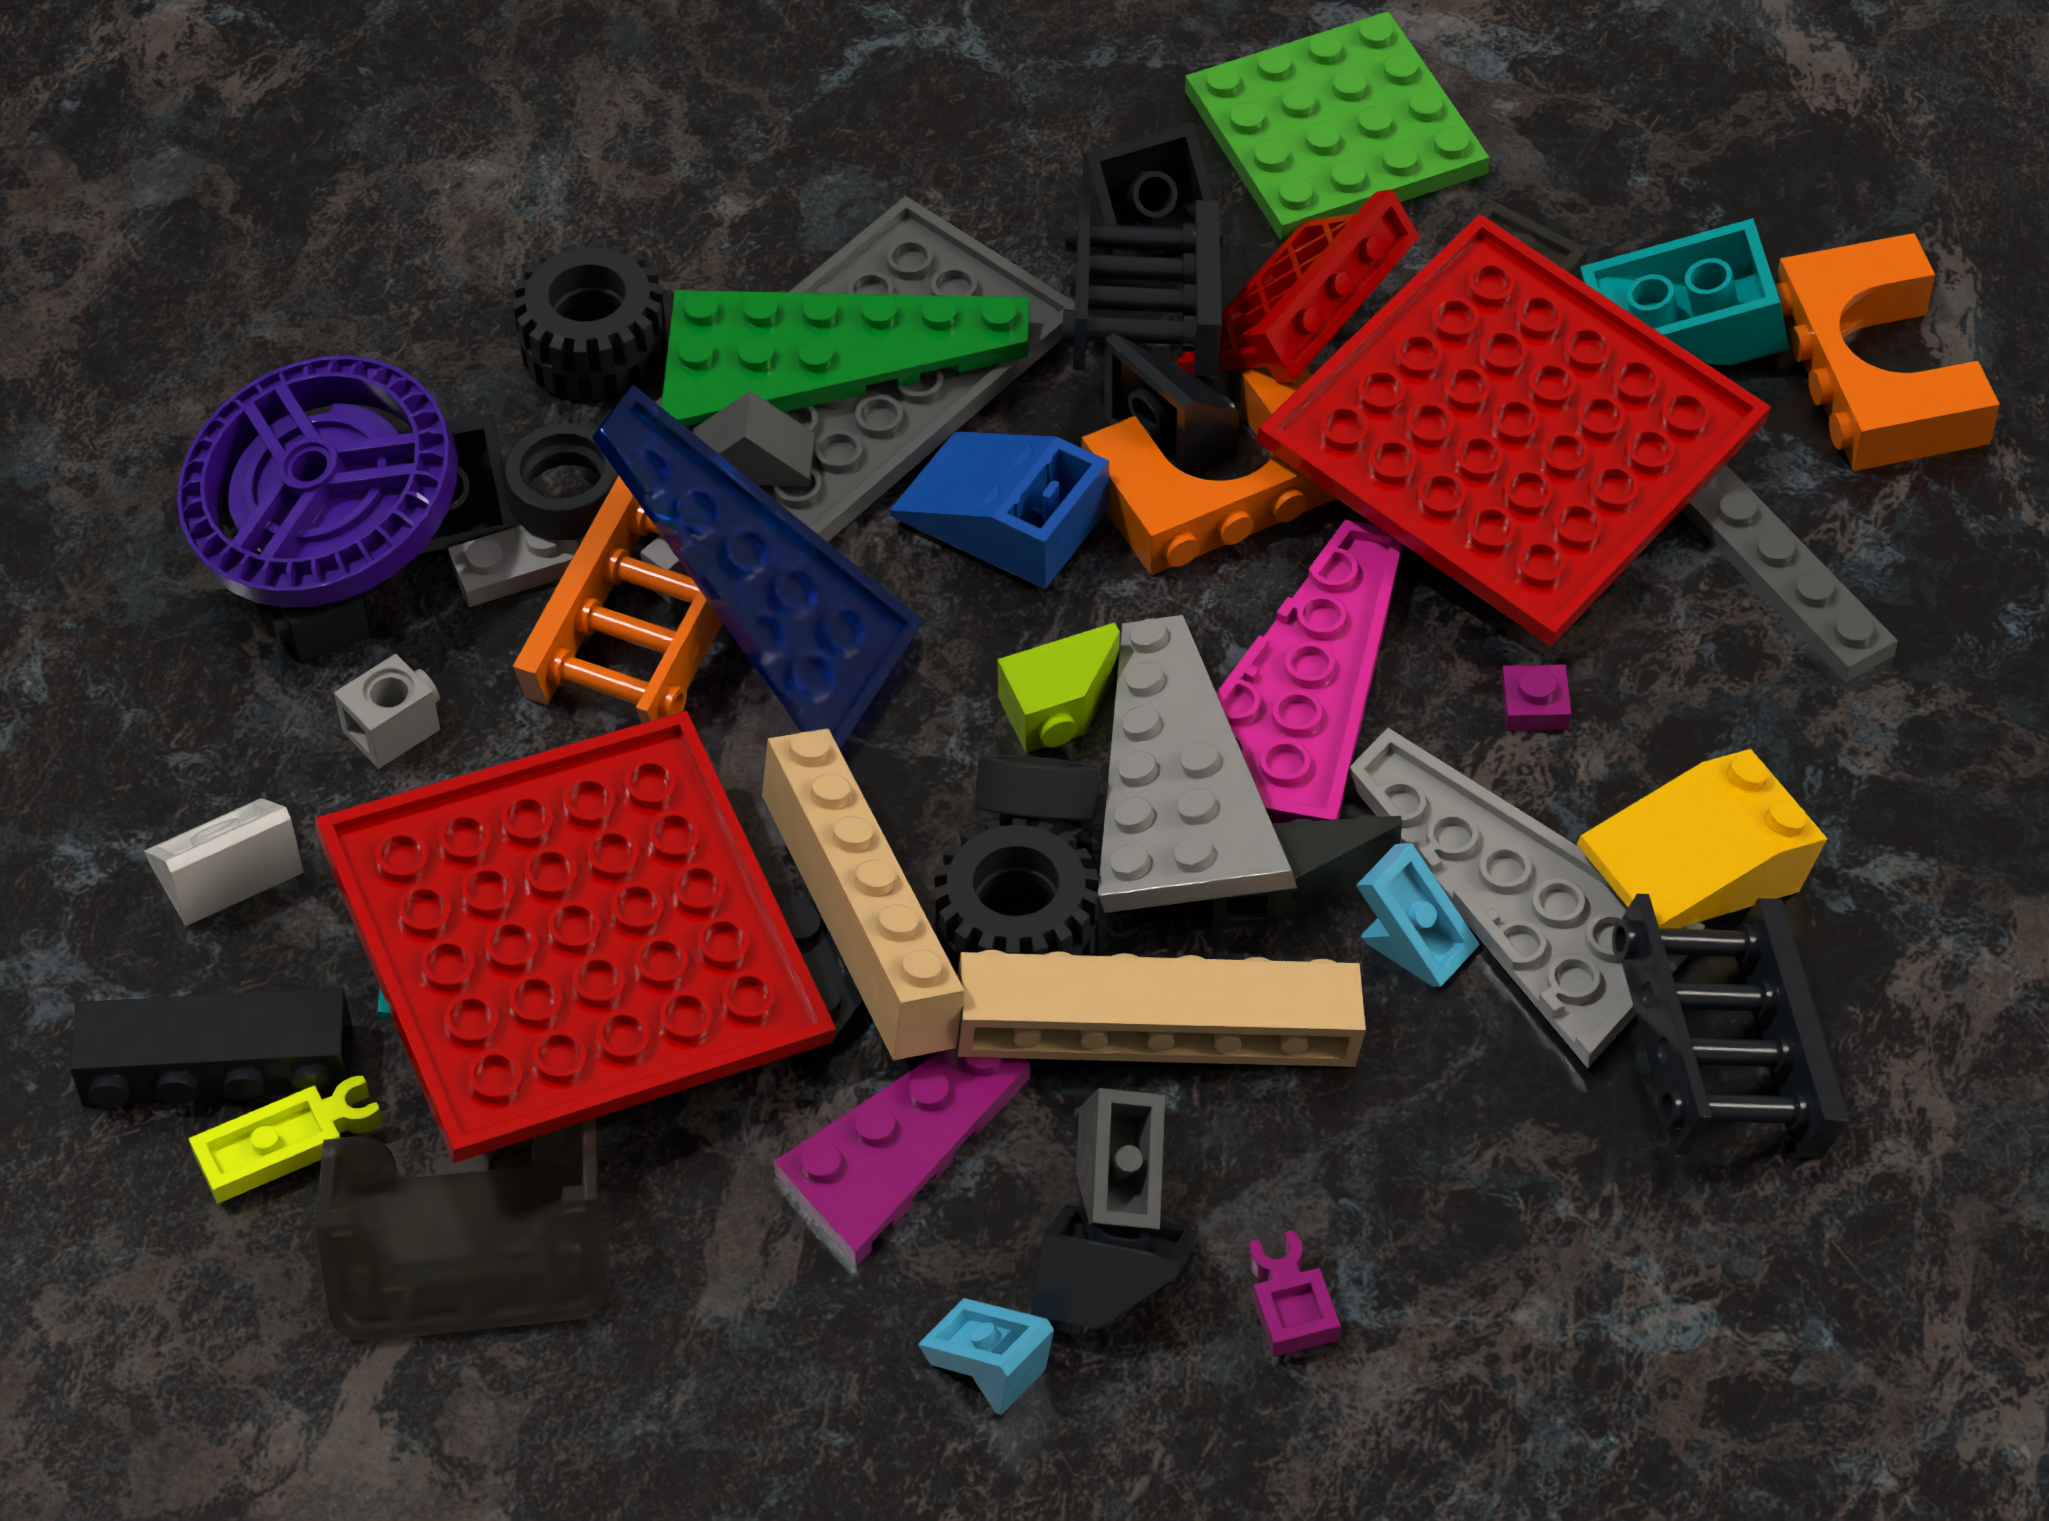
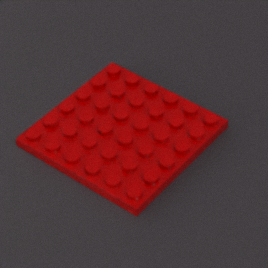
M1479 214L1258 427L1256 442L1551 647L1764 425L1771 406Z
M687 711L315 818L316 835L453 1163L834 1042L836 1027Z

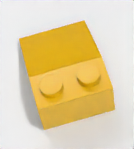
M1751 749L1698 764L1582 834L1577 845L1627 907L1630 906L1637 893L1649 894L1658 927L1682 928L1751 907L1758 898L1777 899L1799 892L1826 843L1827 837Z

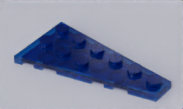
M632 385L610 411L592 436V439L801 732H809L828 728L840 749L924 620L635 385Z

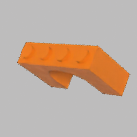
M1915 233L1780 258L1775 286L1781 302L1785 326L1789 332V346L1792 356L1796 362H1803L1809 375V388L1812 399L1816 405H1823L1829 418L1832 442L1837 449L1844 450L1853 471L1990 445L2000 404L1979 361L1921 372L1897 373L1886 371L1864 362L1848 348L1843 340L1852 332L1864 327L1927 315L1935 273Z
M1267 367L1252 368L1241 373L1240 414L1256 435L1258 427L1312 376L1307 368L1304 369L1295 381L1277 383ZM1136 416L1082 437V449L1109 460V509L1107 514L1150 575L1171 567L1183 566L1197 556L1226 544H1236L1255 532L1279 522L1292 521L1308 510L1333 500H1339L1269 450L1268 452L1272 457L1263 467L1252 474L1238 479L1213 481L1188 475L1177 469L1166 459Z

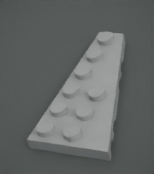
M1183 615L1122 623L1098 897L1104 913L1297 888L1291 867Z
M1387 728L1349 767L1348 783L1376 816L1401 815L1402 832L1400 844L1412 843L1466 924L1584 1065L1589 1068L1636 1015L1621 960L1615 957L1612 948L1614 926L1618 920L1622 919L1628 907L1577 845L1390 728ZM1698 922L1681 929H1704L1705 925ZM1667 955L1672 974L1689 955Z

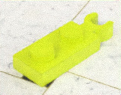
M354 1076L344 1080L336 1087L332 1096L323 1100L314 1085L188 1138L192 1152L216 1203L226 1201L343 1151L339 1135L343 1132L348 1131L361 1134L379 1127L383 1121L377 1102L368 1104L363 1108L351 1107L355 1102L369 1097L364 1076Z

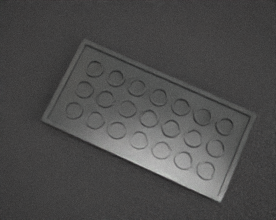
M904 196L789 292L1030 297V330L1027 358L961 373L947 367L920 373V382L898 387L896 379L867 385V394L784 412L814 432L815 444L810 487L688 483L693 429L701 423L681 427L682 436L661 440L659 423L662 397L610 440L615 444L621 459L622 469L627 467L646 473L654 500L659 509L731 531L745 505L756 508L764 536L767 538V551L761 566L757 571H750L742 589L758 600H762L1062 339L1063 309L1074 310L1075 302L909 197ZM582 467L583 479L595 486L601 476L593 470ZM706 550L707 564L712 567L718 553Z

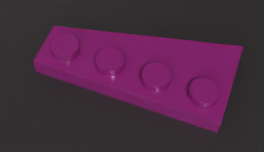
M957 1046L954 1049L940 1051L774 1161L775 1175L857 1267L872 1251L871 1243L888 1224L894 1227L911 1208V1199L932 1177L937 1180L954 1161L953 1154L970 1135L977 1136L1029 1080L1030 1063L1026 1059L957 1057Z

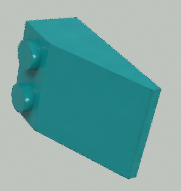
M1753 218L1580 266L1585 284L1706 364L1735 365L1790 349L1781 302Z

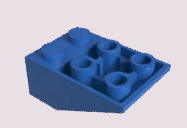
M954 432L889 510L890 517L1046 589L1109 509V460L1053 436Z

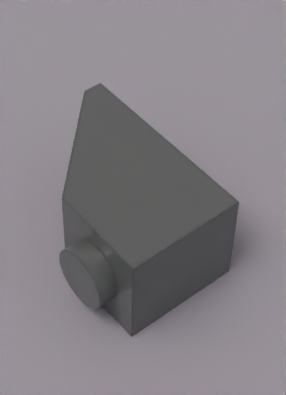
M1098 1088L1079 1107L1076 1174L1089 1226L1149 1232L1160 1230L1165 1095Z

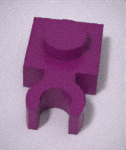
M1293 1230L1285 1232L1284 1249L1286 1256L1280 1259H1272L1266 1256L1259 1239L1250 1242V1269L1256 1278L1262 1281L1253 1284L1252 1299L1273 1357L1340 1340L1341 1325L1320 1268L1300 1272L1303 1248L1299 1236Z

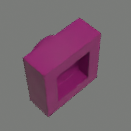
M1566 665L1503 666L1501 685L1506 731L1569 730L1571 706Z

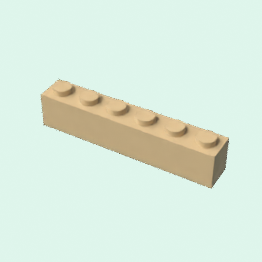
M827 728L768 738L762 797L893 1061L956 1048L965 990L831 732Z
M985 950L979 953L961 952L957 977L965 991L957 1039V1057L1355 1067L1366 1031L1359 963H1336L1329 959H1316L1309 962L1270 961L1262 957H1251L1244 960L1204 959L1195 955L1179 958L1138 957L1127 953L1113 956H1078L1066 952H1050L1045 955L1006 954L999 950Z

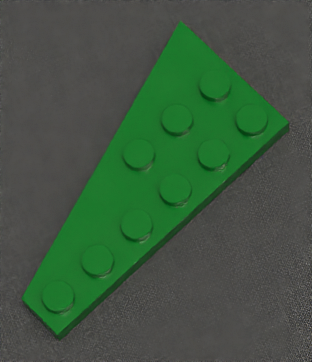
M675 290L659 423L661 440L682 436L681 427L703 423L749 391H752L782 412H788L867 394V385L896 379L899 387L920 382V373L947 367L961 373L1027 358L1030 330V297Z

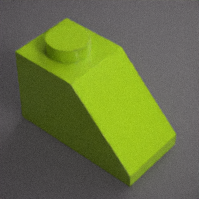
M1115 622L997 659L999 700L1026 754L1045 747H1058L1066 744L1073 738L1085 735L1118 674L1120 631Z

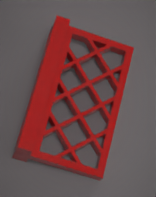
M1393 189L1375 192L1357 213L1310 220L1297 227L1221 312L1222 327L1218 373L1267 367L1277 383L1293 382L1420 238ZM1185 352L1176 364L1179 368L1192 375L1193 352Z

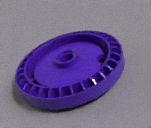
M350 355L322 356L294 362L266 373L241 388L223 403L200 429L187 452L179 475L177 505L180 524L189 545L203 566L216 581L236 595L256 603L283 608L314 607L342 601L370 590L395 575L414 559L435 535L449 510L457 484L458 457L454 436L433 396L418 380L398 367L376 359ZM333 405L330 412L326 414L306 416L304 413L312 409ZM357 405L375 407L391 413L408 424L413 433L398 434L385 418ZM409 458H414V463L409 464ZM231 474L228 502L232 519L239 531L232 541L225 537L221 519L223 495ZM257 550V551H259L261 554L258 555V554H255L254 552Z

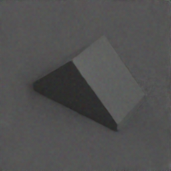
M749 391L693 429L688 483L810 487L815 444L814 432L752 391Z

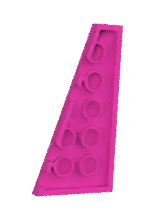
M1345 520L1310 566L1308 578L1293 598L1287 597L1276 612V621L1264 637L1258 636L1216 693L1271 823H1287L1296 819H1311L1314 821L1335 820L1340 817L1348 784L1349 767L1353 763L1405 546L1374 524Z

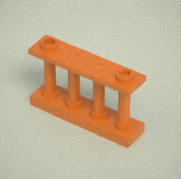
M623 467L513 665L525 697L548 706L558 686H563L570 682L636 704V710L641 723L683 712L687 698L686 691L750 571H757L765 558L767 538L764 536L756 508L745 505L732 530L721 529L657 508L646 473ZM649 532L718 553L704 581L631 558L630 555L641 535L646 536ZM622 581L692 603L677 631L604 608L603 604L613 586L621 584ZM595 631L664 654L650 682L578 659L575 655L586 635H592Z

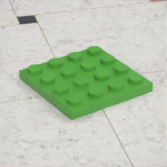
M1389 11L1185 75V92L1281 241L1287 240L1297 227L1306 221L1357 213L1375 192L1393 189L1398 200L1403 202L1486 175L1489 171L1490 157Z

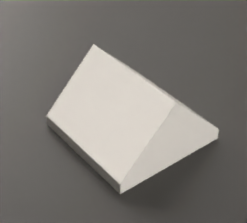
M262 798L144 850L148 862L185 926L304 873L292 821L286 807Z

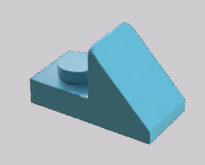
M1412 843L1395 844L1356 885L1378 917L1362 934L1361 938L1366 944L1432 987H1441L1480 945Z
M963 1298L918 1345L931 1365L972 1376L994 1412L1002 1415L1044 1372L1054 1329L1046 1318Z

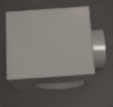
M397 654L392 655L334 692L342 731L378 769L440 730L435 705L440 700L436 686L423 670L413 671Z

